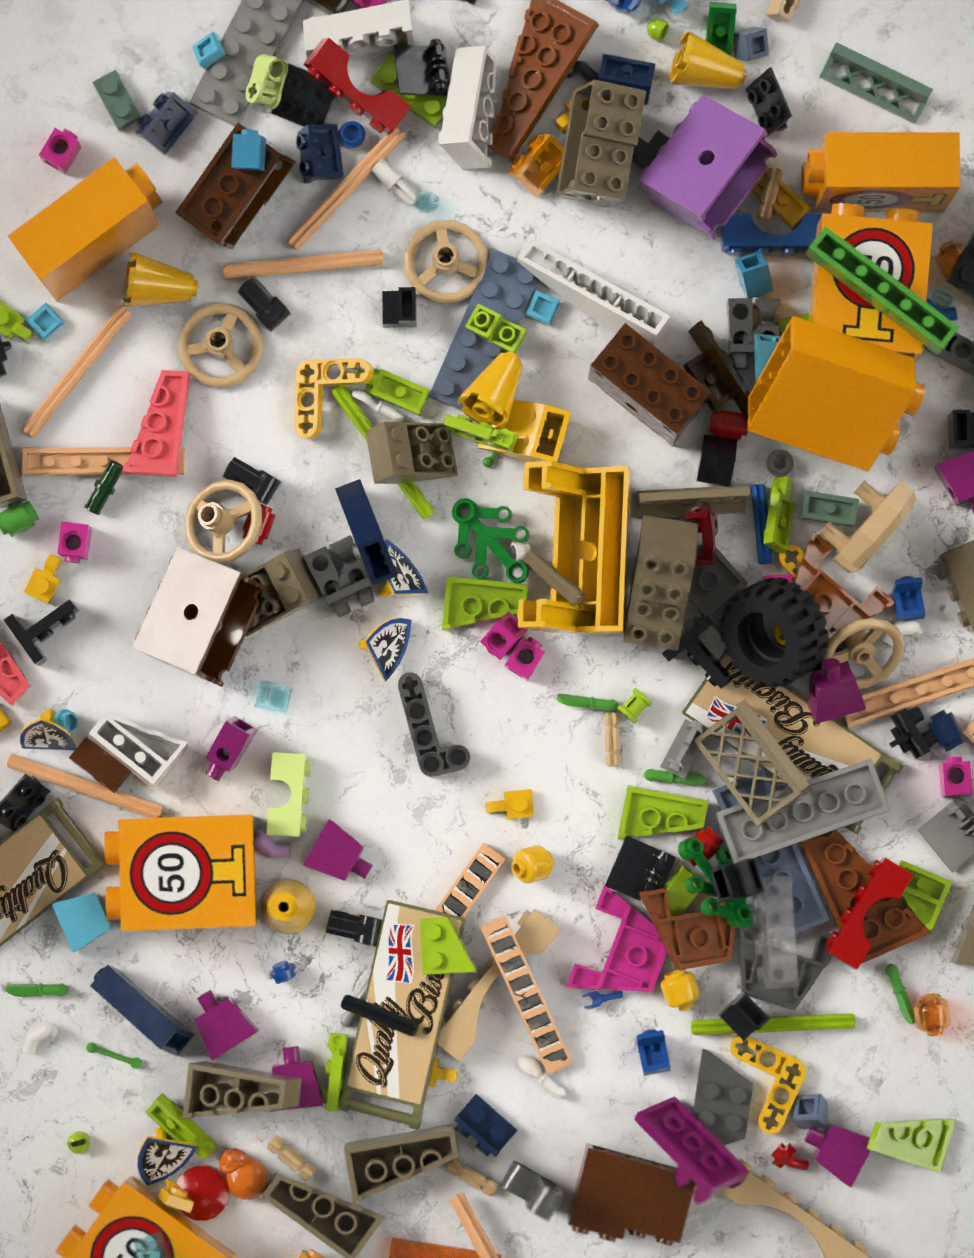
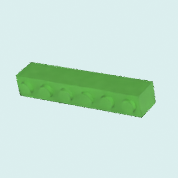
M824 227L808 248L806 256L938 355L960 328L828 227Z

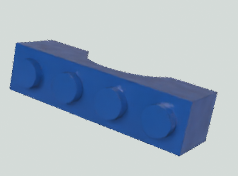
M733 214L726 225L721 226V252H728L730 256L744 255V252L761 251L763 256L771 255V252H782V255L785 256L797 255L798 252H807L810 245L816 239L817 224L822 214H804L800 224L793 231L783 235H772L762 231L754 223L750 214Z

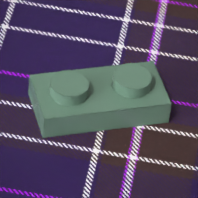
M116 70L92 82L118 131L141 119L139 111Z
M805 490L800 518L826 523L830 521L832 524L854 527L859 499Z

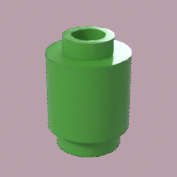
M28 500L24 503L21 501L0 513V529L4 535L9 533L11 537H14L34 526V522L39 520L30 501Z

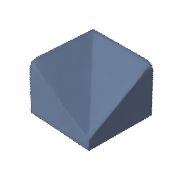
M752 27L734 33L735 52L738 60L751 61L769 55L766 28Z
M822 1094L796 1095L793 1122L800 1129H810L811 1126L814 1128H826L828 1101Z

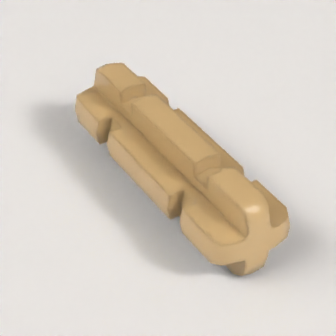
M770 167L766 177L768 181L765 182L760 199L761 205H759L756 217L761 220L769 221L773 211L771 207H774L780 186L778 183H780L783 174L781 169Z
M606 713L604 716V725H607V729H605L606 765L619 766L621 763L620 754H618V751H620V728H617V725H619V714Z
M275 1136L267 1145L268 1150L274 1155L277 1153L279 1155L278 1158L294 1172L297 1170L299 1172L298 1175L304 1181L309 1180L315 1173L316 1168L309 1162L306 1164L304 1162L305 1158L288 1145L286 1147L284 1145L285 1141L279 1136Z
M457 1159L449 1162L446 1169L448 1173L453 1176L458 1175L460 1180L476 1189H482V1192L488 1196L494 1195L498 1188L497 1182L490 1178L487 1180L485 1175L467 1165L463 1166V1163Z

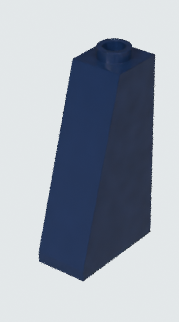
M358 479L335 488L372 586L398 576L361 480Z
M107 965L95 974L94 981L90 987L159 1049L178 1056L193 1038L194 1034L118 969Z

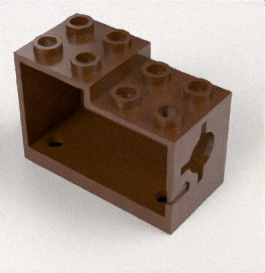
M240 123L235 125L175 212L218 245L231 249L234 248L262 206H266L296 163L295 160L266 140L264 171L236 170L232 168L233 134H242L243 129L252 130ZM280 160H281V162H282V167H281V169L275 170V167L278 165V163H279ZM234 228L233 234L229 235L231 230Z
M587 1143L567 1217L568 1225H571L572 1231L588 1235L589 1231L597 1232L600 1235L599 1238L615 1242L616 1238L623 1239L625 1229H628L629 1234L632 1236L645 1238L646 1234L655 1236L656 1242L672 1246L673 1241L677 1243L681 1241L695 1182L691 1179L690 1183L679 1187L676 1182L677 1167Z

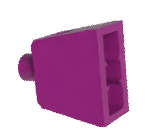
M973 450L940 462L934 468L954 503L958 505L969 501L974 514Z
M835 658L826 659L823 662V669L810 674L808 708L816 724L866 710L857 681L847 663L840 664L839 660Z
M236 716L226 720L206 756L211 761V764L205 774L216 781H220L225 771H231L236 768L258 729ZM224 748L228 750L229 757L224 754Z
M330 819L303 863L308 868L346 881L351 872L366 879L373 866L360 858L365 847Z
M211 990L197 998L205 1013L197 1017L195 1021L212 1061L259 1031L231 998H227L219 1003Z
M299 1046L283 1047L284 1064L273 1065L272 1073L302 1078L299 1106L270 1110V1112L323 1106V1096L313 1061H300Z
M830 1124L825 1133L811 1126L804 1139L805 1142L817 1148L813 1159L850 1188L871 1151L867 1149L870 1140L869 1136L834 1124Z

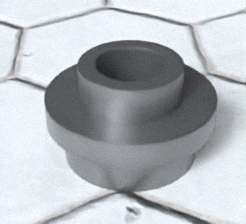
M785 450L773 451L766 461L768 471L776 477L788 475L794 465L792 456ZM777 459L784 461L785 466L783 468L775 466Z

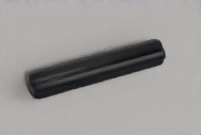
M345 995L342 999L341 1008L408 1036H415L418 1031L419 1023L351 995Z

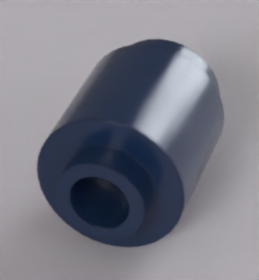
M942 710L930 717L932 722L928 726L937 737L939 746H943L946 752L965 742L963 738L964 732L952 711L946 714L945 710Z

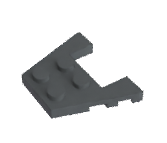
M751 910L753 915L751 925L745 929H739L741 992L744 991L748 996L796 1010L832 958L830 954L826 953L828 946L825 945L830 934L819 931L812 956L809 959L758 943L757 938L765 914Z

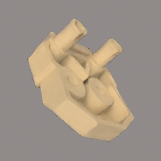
M866 480L859 485L854 494L872 507V513L853 536L849 535L847 537L830 521L820 531L819 535L837 549L836 552L838 554L832 561L847 573L859 572L914 507V503L917 500L914 490L902 480L888 495L884 494L883 496L870 486Z

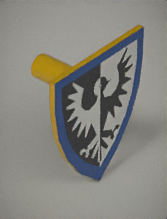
M386 539L385 543L398 576L386 580L387 584L379 589V594L383 598H386L391 593L392 595L428 594V589L421 575L410 559L396 545Z
M389 619L376 627L366 639H361L359 642L360 649L369 651L385 682L394 673L405 654L410 637L411 619Z
M46 709L40 715V719L29 723L20 733L22 749L75 750L76 744L72 735L66 729L53 722L56 712L52 709Z
M161 1127L155 1129V1137L146 1136L137 1155V1168L141 1179L149 1186L170 1177L186 1165L198 1145L169 1140Z

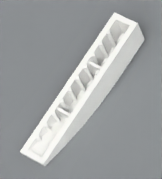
M531 239L518 256L517 262L565 300L608 328L618 332L626 323L656 348L667 334L670 321L668 314Z

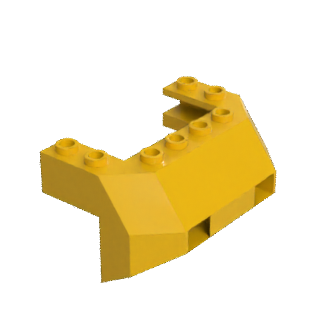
M555 461L525 462L523 474L524 490L556 497L552 567L585 594V599L579 606L572 605L555 589L551 588V600L537 599V602L519 600L517 612L518 627L550 633L624 634L628 600L631 522L630 467L580 468Z

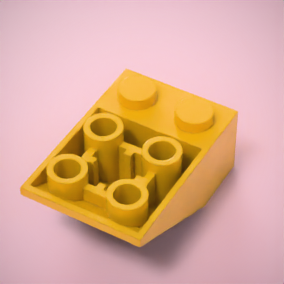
M514 400L508 423L504 427L519 437L513 451L511 452L499 447L495 449L480 443L477 448L526 462H558L571 412L545 404Z

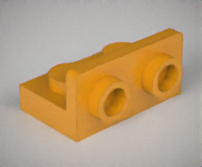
M545 133L537 134L528 143L529 148L523 155L520 154L511 163L512 168L508 171L511 177L517 178L537 197L560 172L564 148L551 134Z

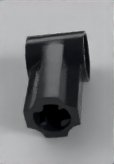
M255 276L248 279L237 291L256 312V317L270 332L291 315L286 306L276 296L273 297Z
M236 457L229 462L223 474V478L226 480L230 479L244 483L256 494L258 501L265 505H268L281 481L263 470L258 471Z
M331 910L326 933L354 939V942L376 947L382 919L361 914L356 916L342 911Z

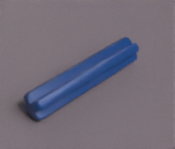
M757 484L751 487L758 563L765 565L773 562L772 549L763 544L768 516L766 486L764 484Z

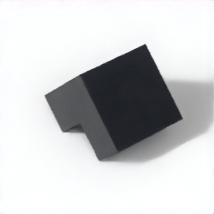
M659 130L649 143L639 137L638 145L634 146L632 162L644 170L647 166H650L656 158L660 147L666 144L670 138Z
M398 287V291H382L383 328L417 327L415 287Z
M952 410L948 415L949 449H974V412H970V410Z
M704 434L696 481L730 487L738 440Z
M754 858L744 859L734 864L722 865L709 870L719 904L737 902L764 892Z
M744 991L718 1014L743 1041L756 1029L759 1030L770 1019Z

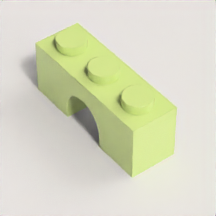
M272 752L270 780L286 782L291 789V798L283 807H268L266 835L301 837L302 832L307 831L308 816L303 815V805L309 803V788H305V777H310L311 761L307 760L306 754Z

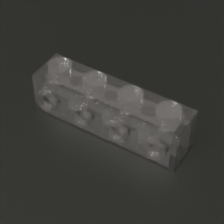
M791 876L760 877L764 892L752 896V900H757L758 911H753L754 928H759L760 939H755L756 956H761L762 967H757L758 984L763 983L764 989L799 987Z

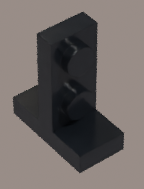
M69 599L27 630L14 614L5 618L4 622L34 664L40 666L48 659L35 642L38 640L43 642L54 634L53 629L60 624L66 626L76 619L75 614L80 610Z
M706 615L680 637L678 651L666 649L662 655L668 661H671L686 648L688 651L687 656L696 666L700 664L707 672L705 674L707 680L716 687L718 685L722 689L733 677L698 638L713 624L712 620Z

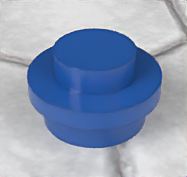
M348 121L339 129V140L347 148H357L365 140V130L358 122Z
M287 960L273 965V970L269 973L270 978L274 979L276 984L284 983L296 976L294 971L296 966L294 963H288Z

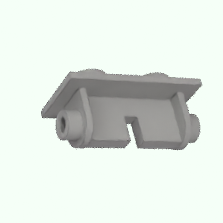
M684 720L660 765L661 768L685 779L700 751L693 739L706 731L702 728L703 725L700 722Z

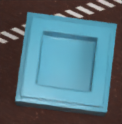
M211 32L192 46L197 61L203 69H206L225 55L220 38L215 32Z
M536 290L525 316L550 326L561 300Z
M46 302L26 320L45 341L65 324Z

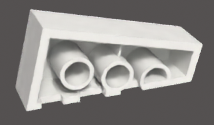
M409 0L323 17L314 16L308 20H303L307 58L324 38L333 40L350 55L349 57L390 53L393 50V46L401 38L407 45L414 46Z
M485 45L456 48L455 58L451 64V80L447 86L448 97L446 107L443 110L444 120L442 131L439 133V145L462 170L490 168L492 158L487 157V145H492L493 134L489 133L488 123L489 118H494V107L490 94L495 93L496 58Z

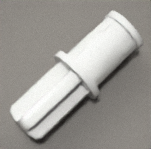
M383 159L371 170V173L388 187L387 190L389 192L393 191L408 206L413 205L419 199V193L403 179L404 176L402 174L398 175Z

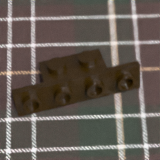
M701 320L688 332L702 353L685 363L682 367L711 391L707 404L712 411L733 399L740 411L746 414L745 418L748 420V396L750 392L744 385L742 376L730 364L726 352L714 340L710 328L705 326Z

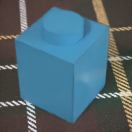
M243 129L242 134H233L232 168L236 170L264 171L266 138L258 135L257 130Z
M761 251L735 259L740 286L747 298L760 297L765 293L774 291L769 266Z

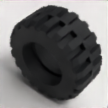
M765 578L741 590L729 600V603L723 610L724 617L721 618L720 628L723 629L721 640L725 642L726 648L724 650L726 655H730L733 660L732 665L736 669H740L745 678H752L754 683L761 686L766 684L769 688L787 686L813 671L822 662L828 645L825 643L828 640V630H825L827 621L825 615L822 616L819 611L821 609L819 603L811 599L813 595L807 590H801V585L793 581L789 583V580L785 578ZM763 614L773 619L780 627L785 639V651L778 648L769 639L763 624Z

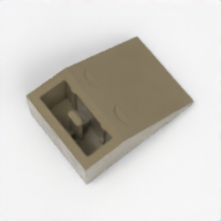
M384 421L365 431L374 484H399L455 477L458 475L451 433L444 423Z
M300 549L283 552L246 574L247 578L257 581L267 588L257 595V600L260 604L245 636L248 637L323 597Z

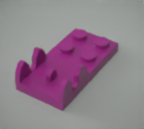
M675 1096L637 1112L634 1121L678 1164L676 1171L678 1186L690 1183L691 1179L695 1182L696 1188L693 1194L696 1204H702L709 1200L712 1194L727 1187L736 1188L745 1181L749 1170Z

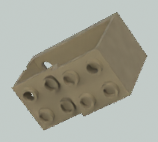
M593 80L573 90L555 197L604 207L626 200L634 146L638 145L646 97L645 90L599 80ZM583 100L589 102L588 110H584L582 108L581 104ZM570 180H574L572 187L568 186Z
M643 515L627 606V623L625 624L623 642L678 651L696 559L697 523Z

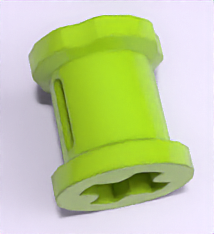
M634 688L631 697L623 706L619 705L617 709L632 723L636 724L638 721L637 717L647 706L651 707L653 703L641 691Z

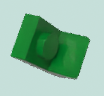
M710 2L705 40L731 56L737 4Z

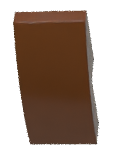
M87 737L69 757L74 764L86 771L98 783L113 793L117 791L132 773L127 767Z

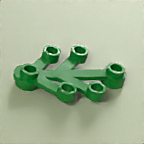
M467 498L458 500L452 508L453 519L459 524L458 543L454 548L456 556L461 559H467L471 556L472 548L468 544L471 526L477 533L475 564L472 566V574L478 579H484L489 575V567L486 565L488 546L505 565L507 578L514 583L524 582L529 576L528 567L521 561H515L497 539H514L519 543H524L530 538L529 530L524 526H517L516 528L485 527L478 518L497 519L501 523H508L512 519V511L506 506L498 508L478 507L473 500ZM464 508L470 509V515L468 517L462 516V510ZM502 510L508 511V516L505 519H500L499 513ZM519 530H525L526 532L523 539L517 538ZM461 546L467 547V553L465 555L459 554V548ZM479 566H484L485 572L482 575L476 574V569ZM522 568V576L516 578L514 576L515 569Z
M694 837L681 841L678 845V852L681 858L685 861L694 860L710 882L706 883L700 876L694 875L685 881L686 890L691 894L702 893L717 897L709 870L714 868L702 853V842ZM727 846L716 851L718 867L729 865V862L732 861ZM709 898L701 904L702 912L706 916L716 915L725 917L734 928L745 929L752 923L753 915L751 909L746 904V898L737 902L725 903L727 906L720 905L715 898Z

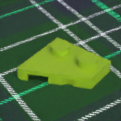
M900 860L899 866L914 874L901 899L928 930L932 931L953 882Z
M450 917L420 919L422 975L477 972V967L475 963H472L467 954L466 947L461 938L458 937Z

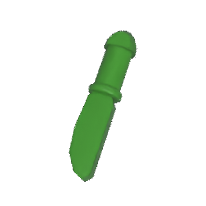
M557 694V701L559 703L574 707L615 712L619 706L618 702L614 699L605 700L594 697Z
M648 769L644 773V778L651 782L661 781L669 782L670 784L674 782L675 784L704 786L707 783L704 776L689 771L685 779L669 771Z
M888 964L885 973L888 975L893 988L892 992L896 996L903 1017L909 1024L916 1023L917 1019L905 992L906 988L903 986L899 976V969L894 964Z
M40 983L39 985L7 984L5 987L7 993L18 997L64 996L69 990L65 984Z

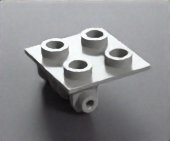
M960 796L917 830L952 873L974 855V813Z

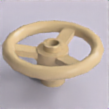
M453 220L434 221L420 228L408 241L403 257L405 275L411 287H415L416 292L423 298L439 304L458 303L472 296L477 285L482 280L488 262V250L480 235L468 225ZM448 230L460 233L472 242L477 252L478 268L459 260L457 248L449 244ZM436 232L438 246L432 253L433 264L418 276L415 272L414 264L417 248L427 236ZM443 258L451 260L449 263L441 262ZM455 271L473 278L465 288L454 293L442 294L425 286L438 274L450 275Z
M211 304L198 309L185 321L179 334L178 354L184 369L196 381L209 387L228 388L245 381L256 370L263 355V336L258 323L247 311L232 304ZM214 314H226L221 328L211 329L205 336V342L189 345L191 333L199 322ZM237 319H240L249 329L253 340L252 354L245 366L233 352L234 341L231 337V332ZM219 341L225 342L224 344H222V347H216V344ZM210 353L215 358H224L236 373L227 377L210 376L202 372L193 363L191 356Z
M230 479L212 482L200 490L190 503L185 517V537L191 550L196 555L219 564L234 562L245 555L256 542L262 526V507L256 494L244 483ZM230 490L242 495L247 502L227 509L214 502L207 503L206 499L217 492ZM251 513V525L247 536L239 546L229 552H225V536L233 529L235 520ZM197 514L200 524L213 532V552L204 548L198 540L195 527Z
M876 618L856 620L840 628L829 638L826 654L823 655L821 668L823 669V662L829 658L838 659L840 663L850 660L856 665L864 664L871 674L855 679L859 689L868 688L883 681L897 668L903 657L905 642L900 630L889 621ZM885 632L891 637L894 644L892 655L881 668L874 659L876 649L873 644ZM842 643L845 650L834 653L837 646Z

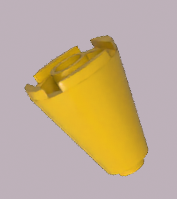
M686 31L679 42L683 47L680 48L678 53L675 52L669 76V79H671L670 83L722 89H737L738 85L742 86L744 84L747 70H744L742 62L692 32Z
M130 252L129 257L134 261H128L124 292H127L126 297H129V299L123 298L124 306L191 301V296H197L198 281L194 280L193 274L138 253Z
M512 352L500 353L465 389L457 402L458 405L462 403L463 408L461 410L466 416L478 424L481 422L496 425L495 429L498 430L505 427L510 417L523 369L520 357Z
M284 879L272 884L265 891L261 901L263 919L270 928L282 934H294L305 929L312 921L316 909L315 899L311 890L303 883L292 879ZM283 901L289 905V909L285 913L280 908Z

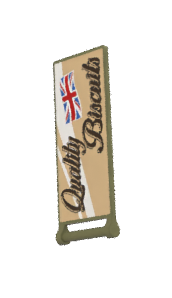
M725 650L718 661L733 679L721 689L718 685L716 687L713 686L705 678L682 711L683 715L692 721L700 722L703 725L702 728L707 730L737 708L736 705L745 699L806 781L871 758L875 769L880 762L887 766L879 778L884 791L895 774H899L904 768L900 763L878 750L835 719L816 724L808 708V701L787 686L769 688L766 684L761 686L754 683L752 678H745L742 675V671L732 665L733 660L730 655H726ZM737 717L727 724V734L741 735L743 724ZM746 730L745 736L752 737ZM725 738L724 743L738 752L740 740ZM744 740L742 755L757 757L758 744ZM762 751L761 757L767 758V756ZM760 762L759 767L773 776L775 768L773 764ZM778 772L777 779L784 780ZM864 820L845 827L858 835L862 829L860 825Z
M59 797L0 842V947L51 908L52 904L61 900L106 865L105 857L98 854L62 807L63 802ZM54 813L92 864L88 868H85L47 817L50 814Z
M393 900L386 901L364 1001L419 1023V1028L415 1036H408L360 1016L345 1086L339 1102V1110L345 1112L352 1110L407 1124L409 1128L419 1130L454 973L422 975L420 919L450 917L458 937L462 940L466 922L464 917ZM355 1091L414 1106L412 1114L354 1100L352 1099V1094Z

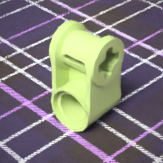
M262 54L256 58L250 82L246 89V99L249 103H262L269 109H275L279 105L285 78L288 74V65L284 59L268 54Z

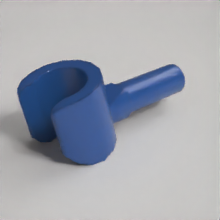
M592 991L582 996V998L589 996L593 1000L592 1005L584 1007L588 1010L599 1007L602 1002L623 998L622 991L608 994Z

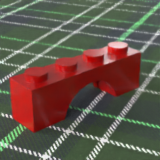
M330 38L322 39L303 64L309 69L307 71L308 75L318 82L321 80L329 86L328 91L338 99L343 97L350 103L348 106L350 110L358 116L364 115L370 120L369 125L379 133L393 132L411 106L392 90H384L376 95H367L360 92L352 84L348 75L347 67L350 55Z
M886 857L881 858L880 861L875 860L868 871V874L871 875L866 885L861 883L854 894V898L857 899L852 909L849 907L845 909L839 920L843 924L838 932L832 931L825 943L828 946L826 953L854 970H858L871 948L863 931V919L866 911L874 902L880 899H900L914 874Z

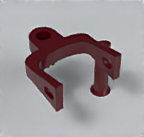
M698 503L697 506L686 513V519L690 518V523L698 524L697 533H702L703 552L700 555H696L694 566L714 565L718 517L716 513H712L710 503Z

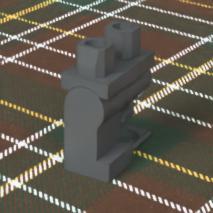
M728 298L726 302L728 356H732L734 370L749 369V356H755V334L780 336V325L774 324L775 312L780 306V299H755L754 308L760 310L761 316L760 324L753 326V298Z
M351 535L329 545L331 551L339 555L344 564L340 570L336 569L326 546L303 556L327 605L332 607L339 618L352 612L346 600L348 597L356 594L361 607L375 601L371 589L372 584L362 559L356 560L353 554V538Z

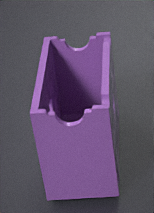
M702 95L698 101L692 104L688 115L682 123L675 127L673 135L667 143L660 147L656 158L650 166L643 170L639 182L655 206L715 240L717 237L715 229L726 225L767 170L766 160L771 157L775 158L778 153L771 144L765 141L768 134L764 128L709 97Z

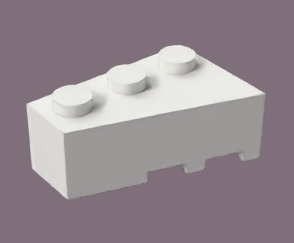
M107 712L89 732V739L112 755L153 790L188 749V742L139 726L137 723Z

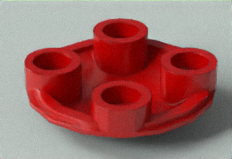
M209 1165L195 1166L187 1169L178 1178L177 1184L179 1188L187 1191V1197L194 1202L190 1213L180 1210L186 1217L195 1221H207L217 1217L224 1210L229 1200V1187L226 1179L218 1170Z

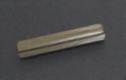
M529 551L526 553V557L523 558L526 566L572 605L579 606L582 604L585 594L536 552Z

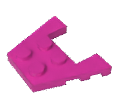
M603 886L595 909L620 918L621 923L602 973L574 963L566 987L653 992L667 955V950L655 926L610 888Z

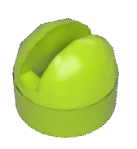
M658 18L651 20L646 27L648 36L661 42L667 34L669 22Z
M83 1131L72 1133L67 1141L68 1148L75 1154L87 1151L91 1143L89 1135ZM81 1139L85 1140L83 1145L73 1147L71 1142Z

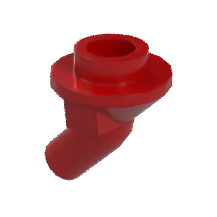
M781 1143L771 1154L775 1158L771 1163L780 1169L784 1165L803 1171L809 1168L808 1160L793 1157L796 1150L791 1143H788L787 1146Z

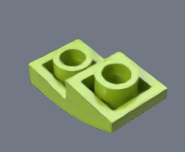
M477 304L465 325L466 329L507 352L517 354L528 334L525 328L504 319L501 314L480 304Z
M684 865L665 884L670 916L682 914L698 894H691L685 888V881L695 874Z

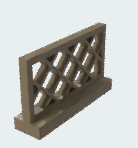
M735 485L730 487L717 486L636 491L637 519H643V515L659 518L686 517V513L697 506L698 503H710L712 513L717 515L746 513V501L750 496V487Z
M744 699L736 705L737 708L693 739V741L755 825L760 827L799 797L809 794L812 789ZM737 717L743 724L741 735L727 734V724ZM746 730L752 737L745 736ZM710 736L721 737L719 752L707 750L702 742ZM725 738L740 740L738 754L723 752ZM744 740L758 744L757 757L742 755ZM762 751L767 756V758L761 757ZM711 755L718 756L717 763ZM722 757L737 759L735 773L722 771L720 768ZM741 759L756 761L754 776L739 774ZM760 762L773 764L775 767L773 778L758 776ZM778 772L784 780L777 779ZM727 777H734L733 784ZM738 778L753 780L751 795L739 793L736 790ZM757 781L772 783L770 797L755 795ZM776 783L788 785L794 792L785 799L774 798ZM743 798L750 799L749 806ZM754 800L768 801V811L757 818L752 811Z

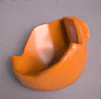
M238 1148L227 1149L221 1156L219 1167L226 1174L229 1190L234 1196L242 1200H252L261 1195L267 1187L269 1178L267 1169L257 1159L247 1155V1153Z

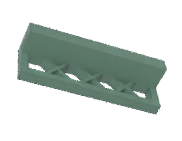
M837 42L819 77L916 124L933 91L932 88ZM833 61L844 66L845 76L836 78L828 74ZM863 75L868 78L871 87L861 90L855 87L853 78ZM883 87L892 89L895 99L888 101L880 99L877 89ZM910 98L920 104L915 114L912 115L903 110L901 101Z

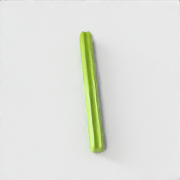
M344 385L336 386L332 390V395L367 442L365 431L374 426ZM414 482L397 484L423 520L428 519L435 513Z
M849 1013L769 1017L770 1019L753 1033L855 1028V1016ZM723 1019L691 1021V1033L693 1035L736 1034Z

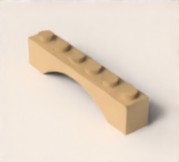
M534 909L532 913L526 910L517 922L521 927L516 932L515 937L524 957L544 952L561 929ZM493 955L483 966L487 971L480 979L476 976L466 988L470 991L464 1001L459 998L449 1010L453 1015L447 1023L443 1020L438 1045L458 1061L462 1059L476 1041V1023L480 1005L492 982L501 974Z
M741 1158L739 1161L749 1170L745 1181L736 1188L727 1187L719 1191L737 1205H765L781 1210L796 1218L816 1239L824 1258H871L866 1254L867 1247L856 1239L851 1243L843 1238L845 1232L833 1223L829 1227L820 1221L822 1216L810 1207L806 1211L797 1205L799 1199L788 1191H785L784 1194L774 1189L776 1183L765 1175L759 1178L751 1173L753 1167Z

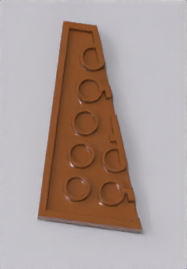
M531 0L529 9H526L522 35L518 37L508 73L510 78L501 98L503 103L499 115L496 116L492 130V145H488L492 151L511 162L515 159L599 26L595 20L559 0Z
M833 830L802 841L800 845L839 930L843 924L839 921L847 907L852 909L857 900L854 898V894L861 883L866 885L871 875L868 874L871 866L837 830ZM880 899L874 902L864 915L863 931L871 948L862 963L928 935L931 932L900 899Z

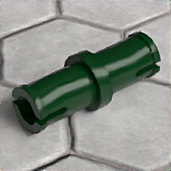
M111 459L109 460L100 480L97 479L95 481V489L84 506L88 511L96 515L101 514L107 499L115 492L114 487L124 467L122 464Z

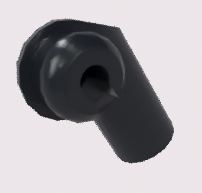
M577 60L566 78L569 79L574 74H578L589 83L593 80H598L599 74L587 62Z

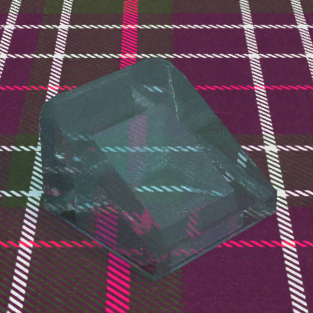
M260 681L254 706L286 714L292 687L269 681Z
M161 1232L135 1241V1251L138 1258H170Z

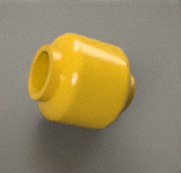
M540 845L518 850L513 857L512 871L521 882L526 884L547 879L554 865L553 857L548 850Z
M685 969L666 973L664 975L665 979L660 984L666 1004L671 1008L678 1007L679 1011H685L694 1007V1001L700 997V990L694 974L685 971Z

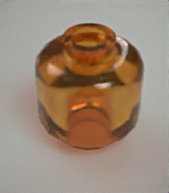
M950 241L939 248L940 252L937 254L935 262L945 280L966 246L964 243Z
M924 994L914 1004L913 1010L916 1027L920 1031L926 1032L928 1036L942 1035L944 1033L943 1030L951 1025L949 1002L942 998L940 994Z

